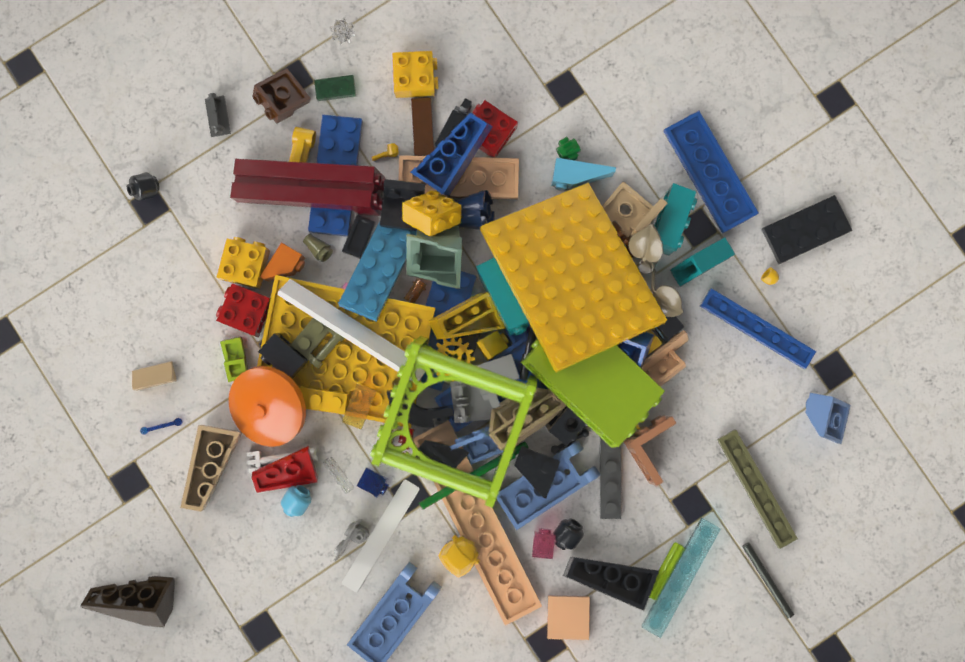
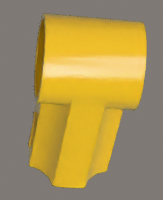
M300 127L294 128L292 134L293 146L289 162H308L310 150L315 145L316 131Z

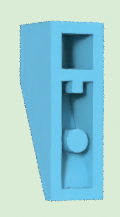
M556 158L551 186H555V189L562 191L573 189L586 183L612 177L616 167Z

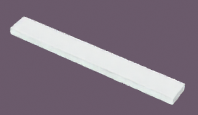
M289 279L279 290L278 295L397 372L401 364L405 365L407 357L404 356L405 352L292 279ZM421 368L416 370V377L419 381L426 372Z

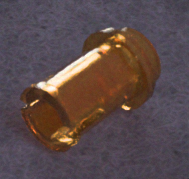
M416 279L415 282L412 281L413 285L403 298L409 301L413 295L410 303H415L423 290L426 291V284L419 279Z

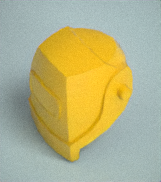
M454 535L452 540L445 544L438 555L446 569L458 578L467 574L475 564L477 565L480 562L478 559L479 552L474 543L464 538V536L457 537Z

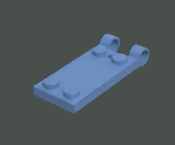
M578 440L551 457L559 460L560 463L546 499L539 494L524 476L498 492L496 499L516 530L601 475L595 466L579 475L570 462L569 458L584 449ZM565 469L570 470V473L568 475L564 473Z
M408 562L347 643L349 648L367 662H387L442 588L433 581L422 595L407 584L417 569L411 562ZM408 593L412 595L411 599L406 597Z

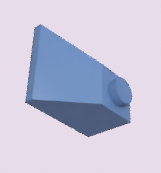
M810 393L806 401L805 413L818 435L832 442L842 444L851 405L835 397Z

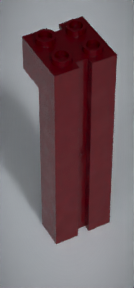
M235 159L233 171L235 180L232 182L230 198L238 203L353 210L358 215L381 216L385 176L374 166Z

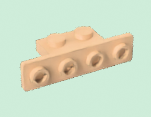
M683 330L677 333L664 346L661 345L656 348L650 357H646L642 370L660 387L686 367L685 362L675 351L688 341L687 332Z

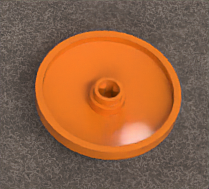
M269 366L253 367L240 374L230 388L229 409L233 421L238 429L253 442L269 447L281 446L295 438L302 430L306 419L304 397L297 384L284 372Z

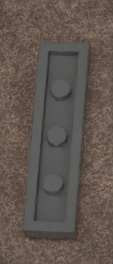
M600 437V519H621V445L611 448Z

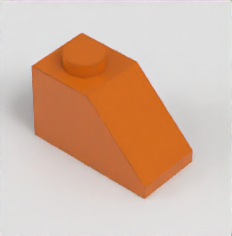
M281 242L260 277L269 282L274 280L275 275L283 277L293 276L297 271L300 272L303 269L305 257Z

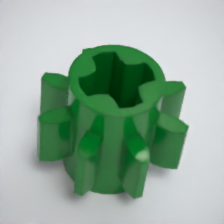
M568 137L561 139L558 143L559 147L556 148L558 156L568 160L578 159L577 153L581 152L577 141L574 138L569 140Z

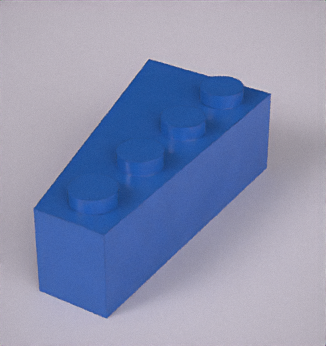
M470 113L410 173L441 194L450 196L493 126Z

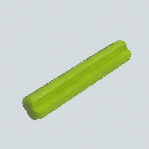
M675 542L662 563L649 598L657 600L684 551V547L679 543Z

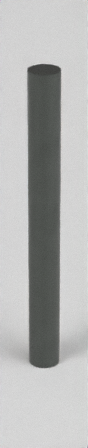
M749 542L742 546L778 605L785 616L791 618L794 616L793 611Z

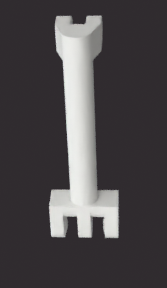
M317 448L310 449L313 461H317ZM262 451L247 452V457L255 456V460L247 461L248 465L256 464V468H249L248 473H252L262 468L263 465L273 463L290 454L262 457Z

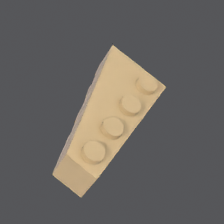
M198 425L180 508L200 512L205 510L242 432Z

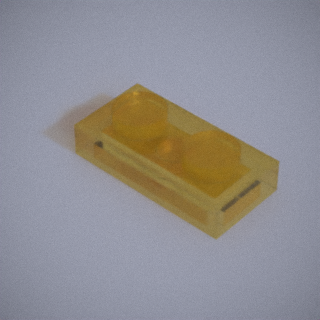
M357 383L342 422L362 429L377 390Z

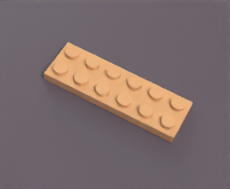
M399 156L398 181L426 184L425 193L431 190L437 191L410 173L426 156ZM474 157L450 196H443L447 198H464L479 191L488 190L492 199H518L519 158Z

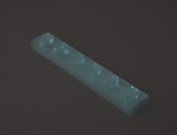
M703 518L700 519L660 595L655 600L641 627L661 639L721 530L719 527Z

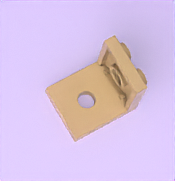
M623 181L602 207L611 223L616 220L631 239L636 232L644 229L666 206L667 202L660 198L655 206H652ZM620 206H629L630 214H622Z

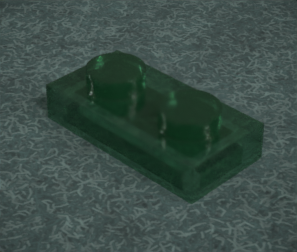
M353 75L314 80L317 101L356 97Z

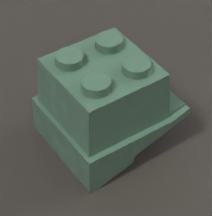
M453 226L451 229L437 233L435 236H428L418 229L416 235L407 234V275L460 289L462 237L459 234V226Z

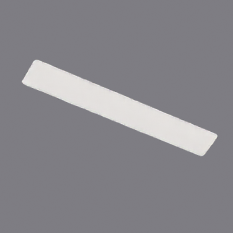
M407 480L402 482L343 579L342 584L354 592H358L417 495L419 487Z

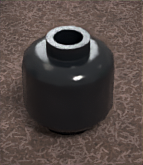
M146 172L131 176L126 188L130 196H133L138 201L154 198L160 186L157 178Z
M572 518L562 520L553 532L556 546L562 550L575 549L584 536L582 525Z

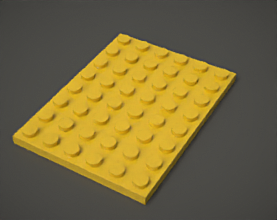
M589 183L480 227L483 237L555 372L660 326L667 321Z
M275 275L261 347L274 333H280L292 344L313 318L278 295L282 286L292 278ZM292 279L404 352L408 344L413 342L414 339L416 340L420 336L430 339L432 328L428 321L434 318L436 309L434 307L388 298L376 322L339 306L338 303L345 289ZM330 332L312 352L313 355L317 356L333 337ZM346 338L342 342H338L322 361L323 365L319 369L308 361L292 379L300 387L348 393L345 415L383 423L386 421V417H383L387 405H390L387 390L393 389L394 385H398L400 381L396 370ZM259 353L257 366L272 367V364L268 365L260 358L262 355ZM411 380L412 388L410 390L416 391L417 385ZM418 396L414 400L415 404L417 403ZM401 422L397 423L399 424V426L403 427V424Z

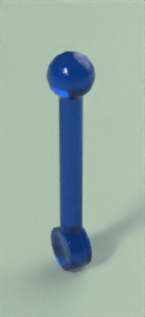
M176 418L172 422L157 426L142 427L140 433L146 435L153 430L173 425L181 426L183 421L181 418Z

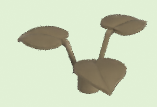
M650 224L631 237L629 249L633 256L641 258L636 265L638 270L644 274L651 273V291L665 317L679 316L684 312L679 292L667 285H662L657 290L655 289L656 270L654 268L663 255V244L658 231L653 224Z

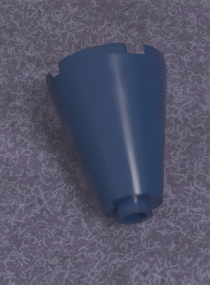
M482 190L455 201L461 205V223L456 225L459 228L480 230L482 225L495 220V213L491 211L490 206L493 205V200L488 190Z

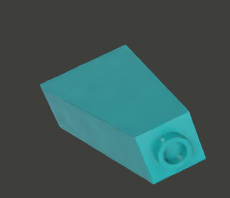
M495 257L477 265L479 279L485 291L489 293L510 336L525 332L526 328L529 327L528 320Z

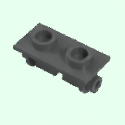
M216 93L208 94L205 104L211 137L231 134L225 96L217 97Z

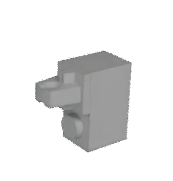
M511 354L478 365L480 368L519 380ZM479 388L481 397H483V400L489 399L492 409L500 407L497 398L499 395Z

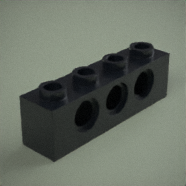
M566 405L545 426L552 435L567 446L570 442H574L579 436L580 430L588 425ZM575 418V422L573 424H566L568 419Z

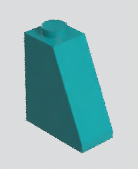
M724 237L670 269L681 287L731 258L735 253Z

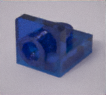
M366 467L357 487L378 498L380 494L384 496L389 487V484L386 483L388 478Z

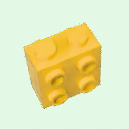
M433 52L392 53L395 97L435 96V89H438V77H434V70H438L437 58H433Z
M431 190L403 202V221L428 236H435L437 233L451 229L453 226L461 223V205L451 198Z
M234 237L233 240L227 238L216 278L226 282L261 289L263 279L260 276L267 266L270 250L265 247L266 244L253 241V244L245 243L246 240L243 238Z

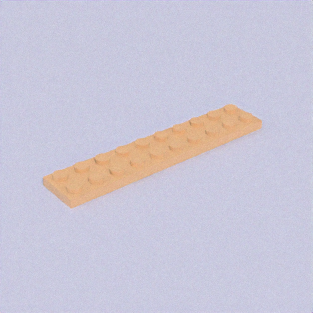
M448 420L414 437L413 441L417 448L425 440L452 446L456 444L454 440L458 438ZM467 456L456 468L467 473L474 471ZM434 482L438 491L447 487L445 485ZM458 490L444 497L442 500L460 536H464V538L472 541L479 552L478 559L480 562L477 565L475 564L505 626L542 607L494 509L485 505L486 500Z

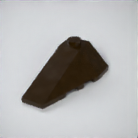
M152 576L148 577V580L141 582L131 580L128 584L120 586L110 584L90 588L80 606L87 610L144 626L164 628L173 611L175 579L173 577Z

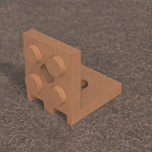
M657 416L650 421V426L640 427V429L636 430L634 436L624 441L649 484L654 486L663 483V480L641 445L677 424L672 416Z

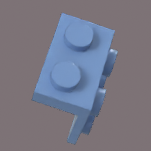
M489 426L454 440L456 444L450 446L451 450L463 446L464 450L469 452L467 458L470 464L504 451H501L489 436Z

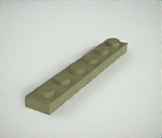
M734 429L718 438L717 441L777 548L781 549L797 540L796 534L737 430Z

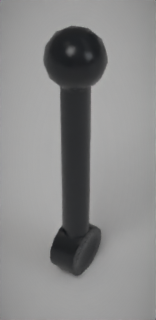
M587 429L582 430L576 440L588 437L589 431ZM564 443L558 446L554 445L551 447V452L558 453L559 449L566 445Z

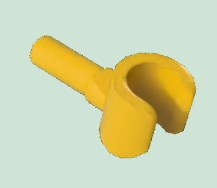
M395 143L388 144L387 151L371 158L373 161L384 157H397L399 153L398 146Z

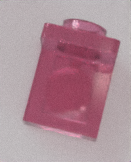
M539 528V532L534 531L532 557L553 559L556 535L551 533V529Z

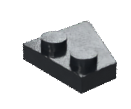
M425 440L418 448L428 458L455 469L469 454L467 450L460 448L451 450L448 445Z
M521 446L514 466L539 494L546 499L560 461Z

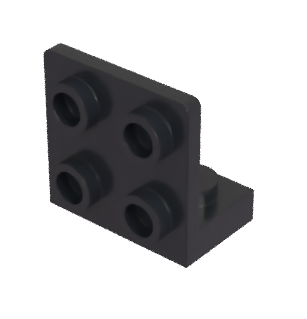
M385 179L380 226L417 231L416 228L403 221V202L410 200L412 197L425 194L426 184Z

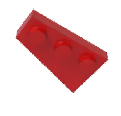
M309 446L253 471L251 476L256 493L317 483L318 481Z

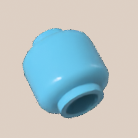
M301 485L289 487L280 502L284 513L290 517L303 515L312 501L310 491Z

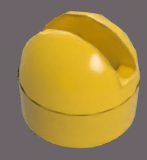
M770 267L763 273L761 280L768 285H773L778 282L779 274Z

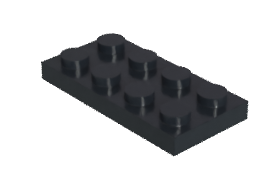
M835 195L761 229L778 265L853 231Z

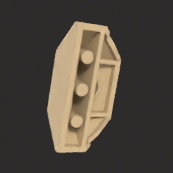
M536 388L516 445L548 424L566 407L551 390ZM508 398L499 403L500 407L491 409L489 436L501 451L505 448L521 404Z

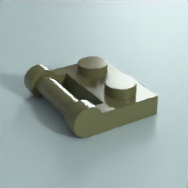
M312 318L292 342L291 346L319 369L323 365L322 361L339 341L342 342L344 340V337L315 318ZM330 332L333 337L317 356L313 355L312 352Z

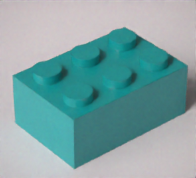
M675 183L665 193L663 200L667 204L658 214L654 225L663 244V254L668 256L674 251L676 252L678 248H681L684 241V236L681 235L684 229L688 228L691 220L688 215L691 210H694L697 203V198H695L697 191Z

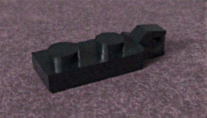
M465 98L460 107L456 106L452 110L435 142L436 147L470 114L469 110L472 107V101Z

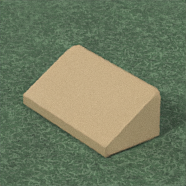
M172 361L132 371V389L135 391L177 381Z

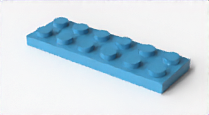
M379 221L338 303L339 306L377 322L406 262V235H416L417 231L381 227Z

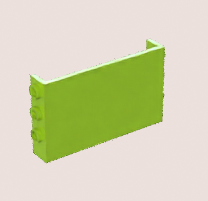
M537 338L531 345L533 349L521 362L611 448L619 447L626 437L629 438L636 432L637 424L643 422L650 413L648 411L652 406L655 407L661 402V396L665 392L617 345L555 372Z

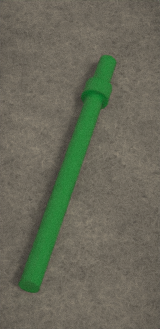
M525 441L515 446L510 461L516 458L521 446L529 448ZM502 454L469 474L480 477L499 465ZM445 487L419 502V505L424 510L455 492L456 489Z

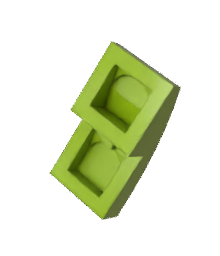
M241 336L220 341L228 382L235 381L240 374L248 370Z

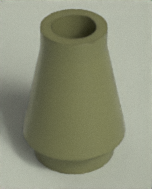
M308 234L303 240V243L308 247L316 260L325 262L333 253L329 244L312 234Z

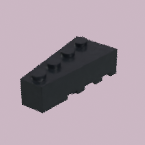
M570 557L563 576L644 611L659 571Z

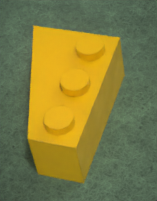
M488 292L478 293L428 321L437 339H448L506 329Z

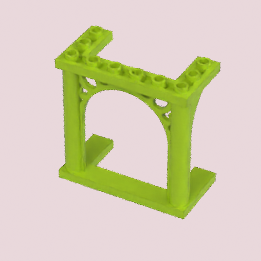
M420 336L408 344L404 356L407 357L405 365L401 364L397 377H400V381L392 389L390 397H393L392 404L387 405L383 417H386L384 425L381 424L377 437H380V439L377 440L371 450L370 456L373 457L371 464L379 467L381 463L398 468L486 500L485 505L493 508L537 387V377L529 375L527 383H522L444 355L427 344L429 338ZM418 368L426 371L428 376L427 382L422 383L417 379L416 370ZM430 368L435 369L434 372H439L440 375L437 378L433 377ZM411 379L417 385L416 391L410 390L412 388ZM441 381H460L521 403L497 470L495 469L491 481L428 458L417 448L409 431V412L415 398L426 387ZM407 404L408 409H404L402 405ZM401 422L403 424V429L396 430L393 432V430L399 426V424L397 423ZM395 436H405L406 443L402 446L393 445ZM407 447L412 448V454H410L408 451H406V453L402 451L406 450Z

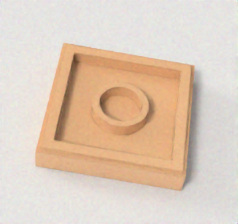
M548 595L547 639L589 640L590 597Z

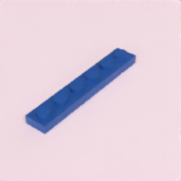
M712 288L709 289L700 304L701 308L803 369H807L816 353L812 348Z

